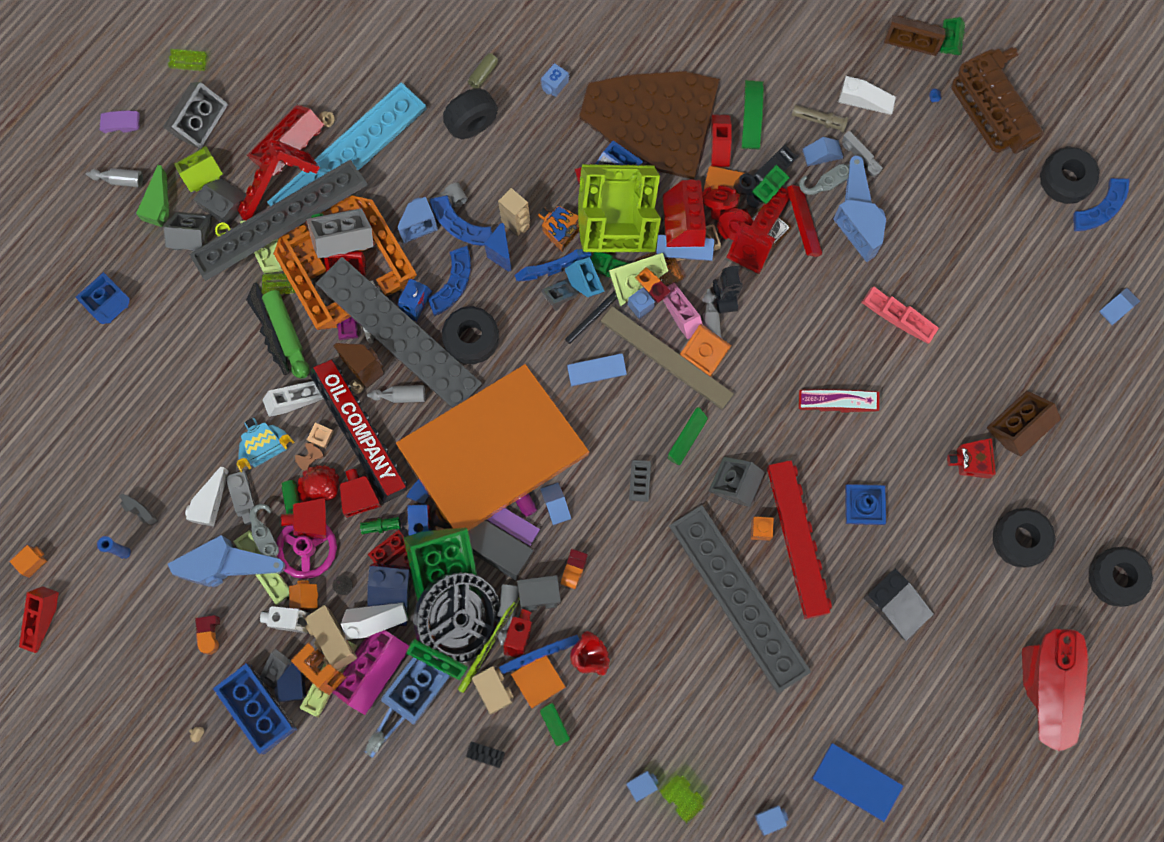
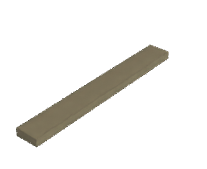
M613 306L602 318V324L721 410L724 409L733 397L734 393Z

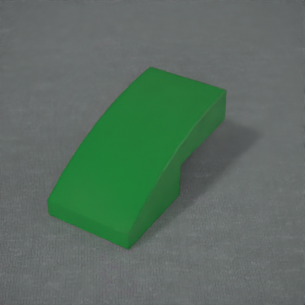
M775 165L752 192L764 204H767L790 177Z
M594 252L591 258L596 272L611 278L609 270L629 264L613 259L612 255L602 252Z

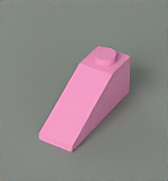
M673 283L667 286L671 292L662 300L679 329L689 339L698 326L702 324L701 317L678 286Z

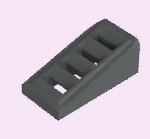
M632 460L629 501H649L651 461ZM635 467L646 468V471L635 470ZM635 475L646 476V479L635 478ZM634 483H640V484H646V485H645V487H638V486H634ZM634 491H644L645 495H637L633 493Z

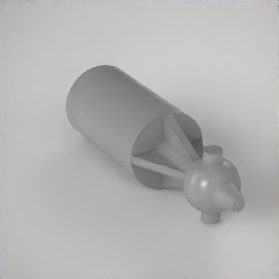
M111 168L109 171L100 173L99 170L92 169L86 173V176H89L92 180L98 181L101 178L110 183V185L141 187L143 183V173L137 170Z
M707 289V293L702 298V301L707 303L705 312L702 314L703 325L721 337L720 317L713 304L717 296L710 289Z
M393 386L383 392L375 389L368 393L367 397L375 401L384 398L393 403L425 402V386Z
M502 585L499 600L501 607L497 616H501V619L505 611L518 599L519 590L517 586ZM516 607L497 635L500 645H504L508 632L507 629L510 626L512 617H515Z

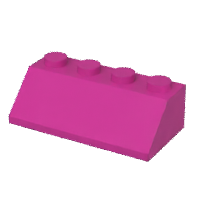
M386 630L366 637L355 653L357 659L348 664L343 672V675L346 677L345 680L332 693L350 707L366 715L391 675L394 674L401 660L406 656L409 646Z

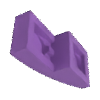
M138 111L102 113L100 131L108 133L120 130L125 133L139 130L140 113Z

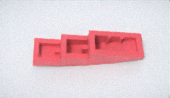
M871 287L861 302L893 325L927 344L931 342L939 329L911 306L906 307L894 297H887L876 287Z

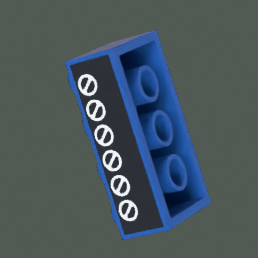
M243 665L213 688L258 754H266L297 730L252 665Z

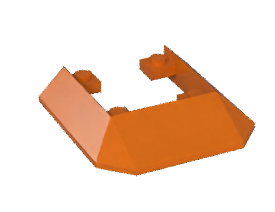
M350 195L321 213L325 216L362 208L372 228L373 245L376 244L391 269V272L376 279L379 287L386 297L400 289L404 290L409 279L413 280L416 277L415 270L373 200ZM307 221L278 239L273 254L317 330L338 328L337 324L351 316L335 302L326 307L311 282V279L326 272V268L321 262V258H318L314 251Z

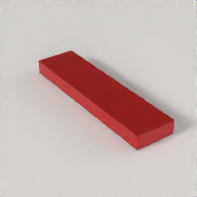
M790 185L787 187V191L806 255L819 257L823 254L805 193L801 191L799 186Z

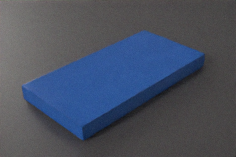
M833 743L830 744L812 777L814 781L882 822H885L903 788V785Z

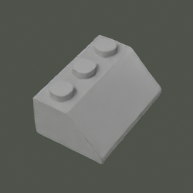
M362 208L306 219L313 248L318 258H327L336 254H346L351 251L365 250L373 247L372 228Z

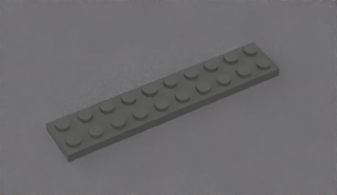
M348 160L189 255L203 279L207 281L305 223L306 219H310L312 215L327 210L368 184L353 162Z
M343 257L316 283V286L451 408L470 398L482 385L475 376Z
M702 505L669 525V528L776 693L779 694L811 673V670Z

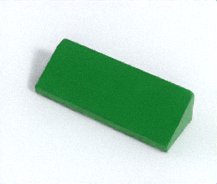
M696 407L668 453V460L676 465H681L708 420V417L699 407Z
M415 639L409 644L406 654L457 680H460L468 669V666ZM432 655L443 660V662L435 659Z

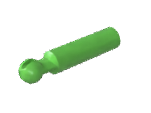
M278 290L270 291L262 296V300L283 352L290 360L292 374L300 379L306 378L310 373V366L302 355L303 348L282 296Z

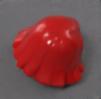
M316 465L315 467H309L308 470L303 472V476L298 479V493H300L302 502L322 498L330 500L337 495L339 475L335 472L334 468L326 465Z
M585 631L581 635L580 640L571 649V663L581 673L605 675L610 663L609 653L603 641L592 632Z

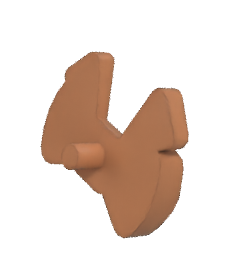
M313 443L305 444L309 452L307 456L295 455V462L303 471L308 470L310 464L316 459L324 457L321 450L315 447Z

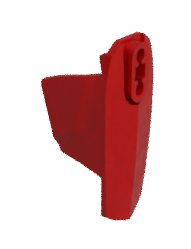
M1053 629L1045 634L1041 645L1022 648L1023 686L1026 689L1028 698L1032 701L1038 712V739L1046 746L1062 751L1074 746L1078 742L1085 702L1088 654L1085 638L1078 631ZM1068 636V642L1064 643L1063 638ZM1066 655L1067 662L1063 664L1062 659Z

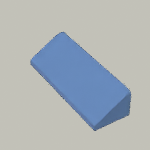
M658 235L656 254L663 253L666 258L712 261L714 239L705 238L704 247H666V235Z
M623 354L567 365L571 387L627 375Z

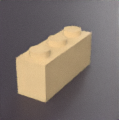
M510 188L498 201L501 221L519 236L521 232L525 233L530 227L528 202Z
M326 605L305 617L307 622L305 627L311 636L314 635L316 638L314 644L320 652L323 651L325 655L323 660L326 665L330 664L339 671L357 659L332 611Z

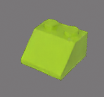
M206 146L174 164L190 192L201 190L205 184L219 180L220 176L223 175Z

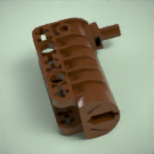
M1014 47L1003 52L999 48L997 50H988L964 62L958 70V76L951 83L952 91L990 149L998 153L1011 148L1013 153L1017 154L1036 143L1044 135L1043 130L1003 72L1007 62L1018 56V50ZM957 82H958L959 84H960V83H963V86H962V87H961V86H958V87H957L956 84H957ZM970 95L974 102H967L965 96ZM976 112H982V116H976ZM990 125L994 131L987 132L984 126ZM996 140L997 142H1002L1001 147L1000 145H995Z

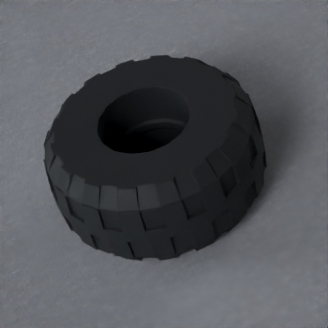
M481 88L469 89L459 94L446 106L443 112V122L453 137L463 140L469 139L486 130L496 119L498 107L487 90Z
M1060 148L1051 154L1043 164L1040 172L1041 186L1045 193L1057 202L1063 204L1078 203L1087 198L1099 182L1100 171L1097 162L1091 154L1080 148ZM1062 170L1073 172L1077 177V181H1070L1065 178Z
M475 306L462 307L452 312L444 322L442 339L447 352L457 361L463 364H477L484 362L495 352L499 343V330L492 315L484 309ZM468 328H476L482 332L481 337L473 343L463 342L460 339L461 333Z
M1017 508L1004 514L997 521L993 529L992 540L995 551L1006 563L1015 567L1026 568L1038 565L1049 557L1054 549L1056 536L1053 525H1051L1046 516L1030 508ZM1017 528H1024L1031 534L1032 545L1030 548L1022 547L1017 543L1015 539Z
M1122 546L1107 549L1096 556L1089 567L1088 579L1093 593L1102 602L1111 606L1125 607L1134 605L1145 598L1152 588L1153 575L1151 566L1144 556L1134 549ZM1115 566L1121 567L1128 575V583L1125 588L1119 586L1113 579V569Z

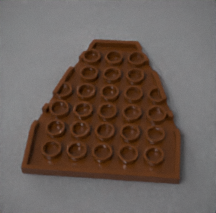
M687 71L625 75L590 82L586 89L579 119L589 124L596 132H600L608 142L611 143L614 140L630 153L637 156L643 163L647 162L655 166L657 171L694 180L720 79Z

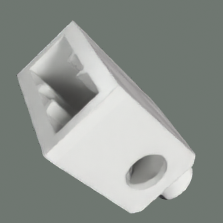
M270 607L269 611L261 612L260 621L261 623H267V627L278 630L309 633L305 627L307 625L305 617L311 613L293 608Z

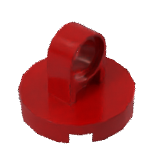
M718 185V189H711L710 186L702 192L703 204L712 208L711 218L719 221L723 211L734 208L739 203V194H736V190L728 186Z
M731 208L723 211L719 217L717 228L724 239L734 240L741 222L751 226L753 219L747 209Z

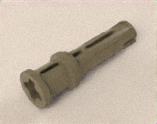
M796 104L792 112V116L823 124L827 129L834 128L840 130L841 133H844L849 118L836 116L832 112L825 114Z

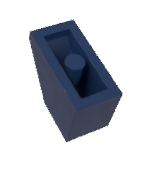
M293 663L290 664L278 679L277 686H275V697L278 698L279 702L304 700L306 697L305 675Z

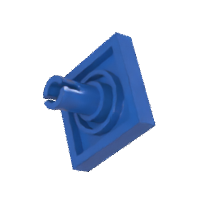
M846 484V524L886 525L885 486Z

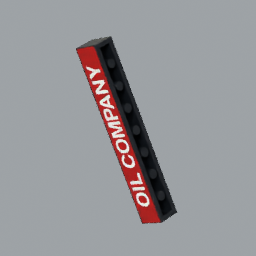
M331 359L312 367L310 377L382 502L386 503L404 494L407 482L397 471L396 462L390 459L386 445L380 442L376 428H372L369 423L368 414L362 411L360 401L351 392L349 382L344 380L340 366Z

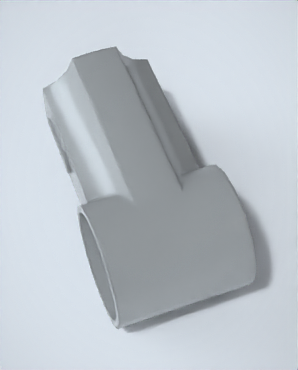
M457 182L450 184L444 192L432 197L448 196L453 207H459L468 200L460 184Z

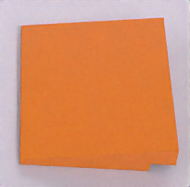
M526 364L396 442L399 450L452 529L466 527L468 531L589 455L587 447Z

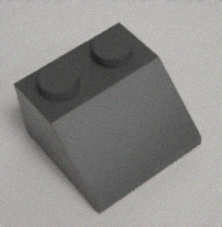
M220 178L204 185L194 198V201L199 208L230 226L239 214V205L242 201L244 202L246 194Z
M175 212L164 226L166 248H172L173 250L188 249L194 252L206 245L209 239L212 215Z
M723 457L709 492L735 504L750 507L765 472L752 462Z
M557 575L517 580L522 609L526 608L528 611H535L540 606H545V609L557 608V604H561Z

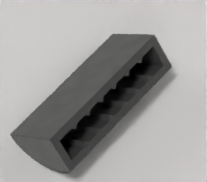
M486 520L468 531L472 554L516 581L531 558L533 550Z

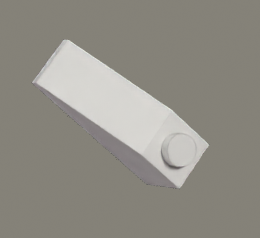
M846 76L838 102L892 115L896 97L864 80Z
M311 381L269 390L263 398V402L268 416L271 417L320 401L323 397L314 382Z
M220 467L194 496L190 505L186 508L185 515L187 520L214 527L226 484V476L229 473L226 468Z
M403 603L346 609L341 626L346 640L365 638L406 622L408 617Z

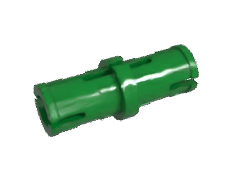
M400 517L389 519L377 518L374 521L360 522L362 535L374 532L381 534L384 531L401 529Z

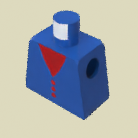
M409 279L399 298V309L410 319L417 322L432 290L422 283Z

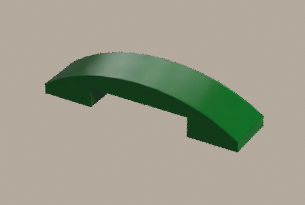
M745 80L741 148L759 150L763 114V81Z

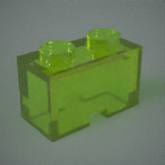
M676 775L659 792L669 804L673 802L677 806L675 811L685 823H688L705 807L702 804L705 800L697 791L693 793L689 789L691 784L683 775L681 777Z

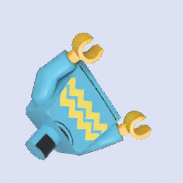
M251 418L244 423L248 431L241 435L242 441L239 443L237 466L240 472H243L242 469L246 466L248 469H251V465L257 467L286 451V445L289 442L294 444V441L283 429L275 425L268 426L265 422L258 425L255 418Z

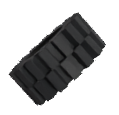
M471 741L466 758L501 768L505 752Z

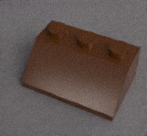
M892 15L884 43L936 56L945 39V28Z
M335 343L333 345L342 361L366 389L384 375L382 371L383 365L371 347L367 349L362 344Z
M1026 391L987 427V430L1007 450L1021 457L1061 420L1055 403Z

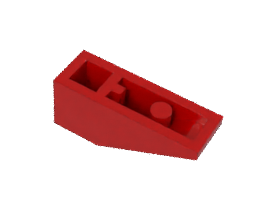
M43 586L27 592L19 642L20 648L33 653L38 652L56 612L59 592Z

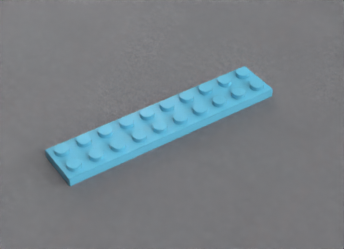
M401 82L315 159V162L320 167L317 174L301 171L267 202L268 205H274L348 160H351L355 167L360 170L427 109L426 105Z

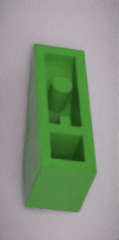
M157 165L136 214L142 221L162 227L164 222L168 220L169 202L167 173L162 166Z

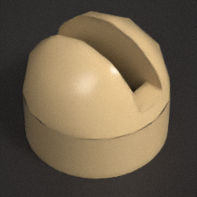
M327 111L320 113L318 118L324 126H332L334 115Z

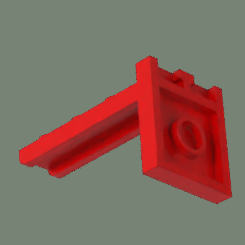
M270 138L267 144L269 150L263 155L262 164L254 174L252 185L247 188L244 202L242 201L239 205L238 211L241 218L245 221L252 218L279 160H282L284 164L291 167L293 165L298 166L300 170L306 173L313 172L317 174L320 167L310 153Z
M781 187L769 202L763 205L751 226L741 222L726 258L760 274L776 238L768 234L790 199L787 189Z

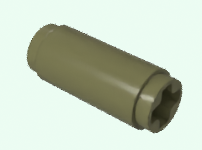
M488 53L469 77L468 84L473 88L481 87L496 67L498 59L493 54Z

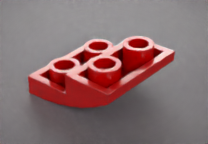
M399 530L368 553L374 563L410 567L404 536Z

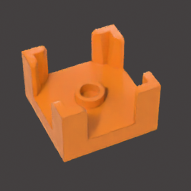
M308 643L291 662L318 689L330 695L346 677L330 664H327L322 671L317 668L324 661L323 658L325 656Z

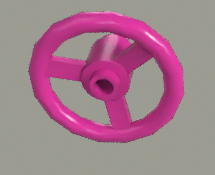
M326 525L325 539H310L307 536L294 538L289 535L293 531V526L284 527L276 542L279 548L277 557L285 563L284 572L294 578L310 579L320 576L330 568L335 560L337 543L335 535L328 525ZM328 540V557L321 566L310 571V557L315 553L316 546ZM284 542L292 545L294 552L301 556L302 571L294 569L285 560L283 553Z

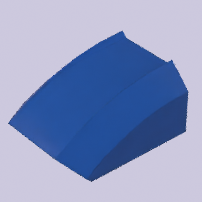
M104 272L75 297L100 324L111 323L117 315L125 308H128L130 300Z

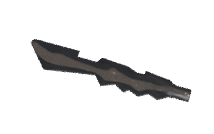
M255 282L246 301L262 324L259 332L265 337L264 344L267 345L268 352L273 355V361L279 365L283 375H287L290 373L287 357L279 344V339L272 322L269 321L265 312L266 307L262 300L263 295L258 284Z

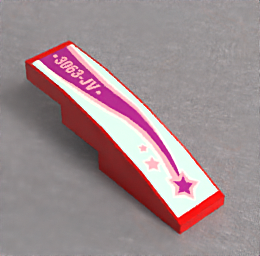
M821 389L799 390V409L820 410L821 412L840 411L841 413L880 411V392Z

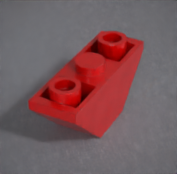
M711 115V166L729 167L731 153L730 115Z

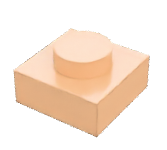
M315 423L307 441L326 449L334 431Z

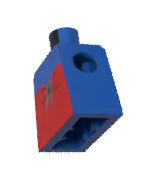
M407 505L409 536L420 533L417 530L419 524H422L423 531H432L431 505Z

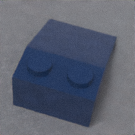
M379 563L371 564L368 576L367 607L403 603L408 617L412 580L410 567ZM407 621L398 625L407 626Z

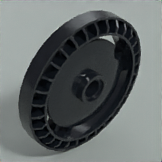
M451 572L435 579L422 592L414 611V631L417 640L460 663L474 660L480 655L485 644L491 639L501 620V616H497L501 606L495 590L481 577L466 572ZM469 585H472L473 587H475V588L481 593V595H482V597H483V599H484V601H485L486 613H487V614H486V621H485V608H484L483 602H482V600L480 599V597H479L476 593H474L473 591L469 590ZM460 614V618L456 622V617ZM473 635L477 637L472 644L457 651H445L437 646L441 643L453 648L462 647L468 644L470 637ZM432 655L435 659L443 662V660Z

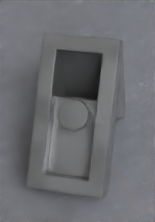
M568 279L544 288L541 291L555 311L564 302L576 298L579 294L571 286Z
M275 649L270 654L260 675L261 679L275 690L278 679L292 662Z

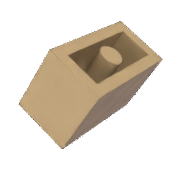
M491 667L472 677L491 715L512 704L511 699L514 696L509 687L505 688L501 681L504 680V677L499 669L495 670L494 667Z

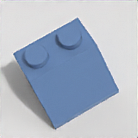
M426 197L416 198L411 203H408L398 225L403 243L438 230Z

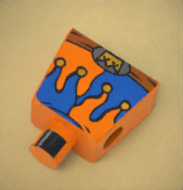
M557 206L553 212L544 207L538 214V217L544 220L542 224L543 233L563 252L579 233L578 215L560 206Z

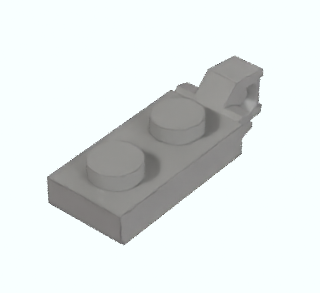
M850 131L844 134L842 139L844 148L863 159V164L867 167L868 174L872 177L877 176L883 168L877 163L874 156Z
M243 471L226 476L235 512L238 517L242 516L244 524L250 525L249 514L255 506L246 472Z

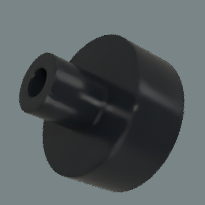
M438 508L431 513V524L434 527L444 528L448 525Z

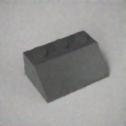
M192 82L163 128L176 138L201 149L228 104L201 82Z

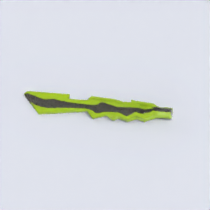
M519 598L505 611L491 639L485 644L482 652L477 656L467 675L463 678L458 687L460 692L465 693L472 677L475 676L493 646L495 638L518 604Z

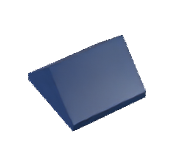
M500 223L484 244L487 258L506 271H512L504 223Z

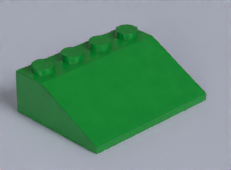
M466 527L423 531L404 537L417 601L426 587L442 575L451 572H466L477 576L468 529ZM469 585V590L481 598L480 592L472 585Z

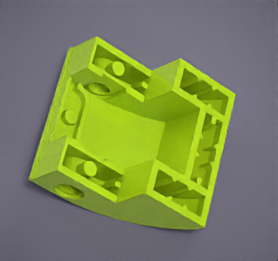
M582 164L579 184L578 220L583 252L656 251L661 218L655 210L660 179L655 166Z

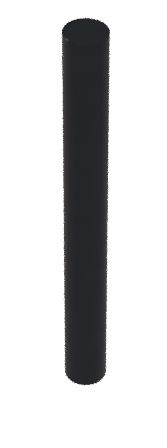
M614 291L565 338L568 344H571L617 299L616 292Z

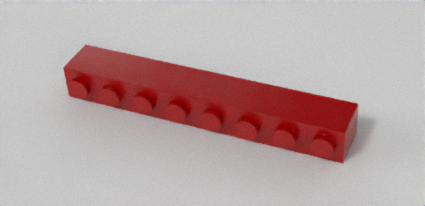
M792 460L771 464L767 467V472L804 620L828 615L830 609H832L830 598L826 597V581L824 578H821L820 571H822L820 559L816 558L817 545L815 540L811 538V522L806 519L805 514L808 511L806 503H802L801 495H803L801 484L797 483V467L792 464Z

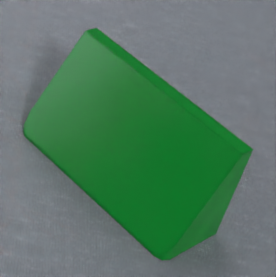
M962 17L944 19L945 39L940 47V52L961 55L965 22Z
M551 703L542 708L540 713L555 745L560 746L570 741V737L554 704Z

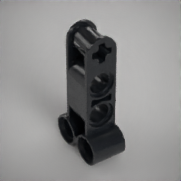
M787 143L784 144L753 176L749 173L742 174L734 182V189L738 194H747L746 201L750 207L758 208L763 202L755 198L752 192L775 165L784 171L799 155L796 156L787 146ZM741 181H744L747 187L743 186Z
M739 266L726 267L722 270L719 279H713L714 294L717 296L716 305L719 314L738 311L737 298L743 287V283H740Z

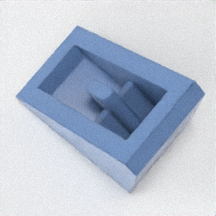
M822 137L803 148L807 166L843 158L838 140Z
M1126 288L1099 312L1113 325L1137 305L1140 300Z
M559 483L541 488L540 490L552 524L556 525L570 520L571 516Z

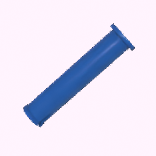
M108 536L101 537L97 542V548L101 552H109L122 559H127L131 554V550L128 547L114 542Z

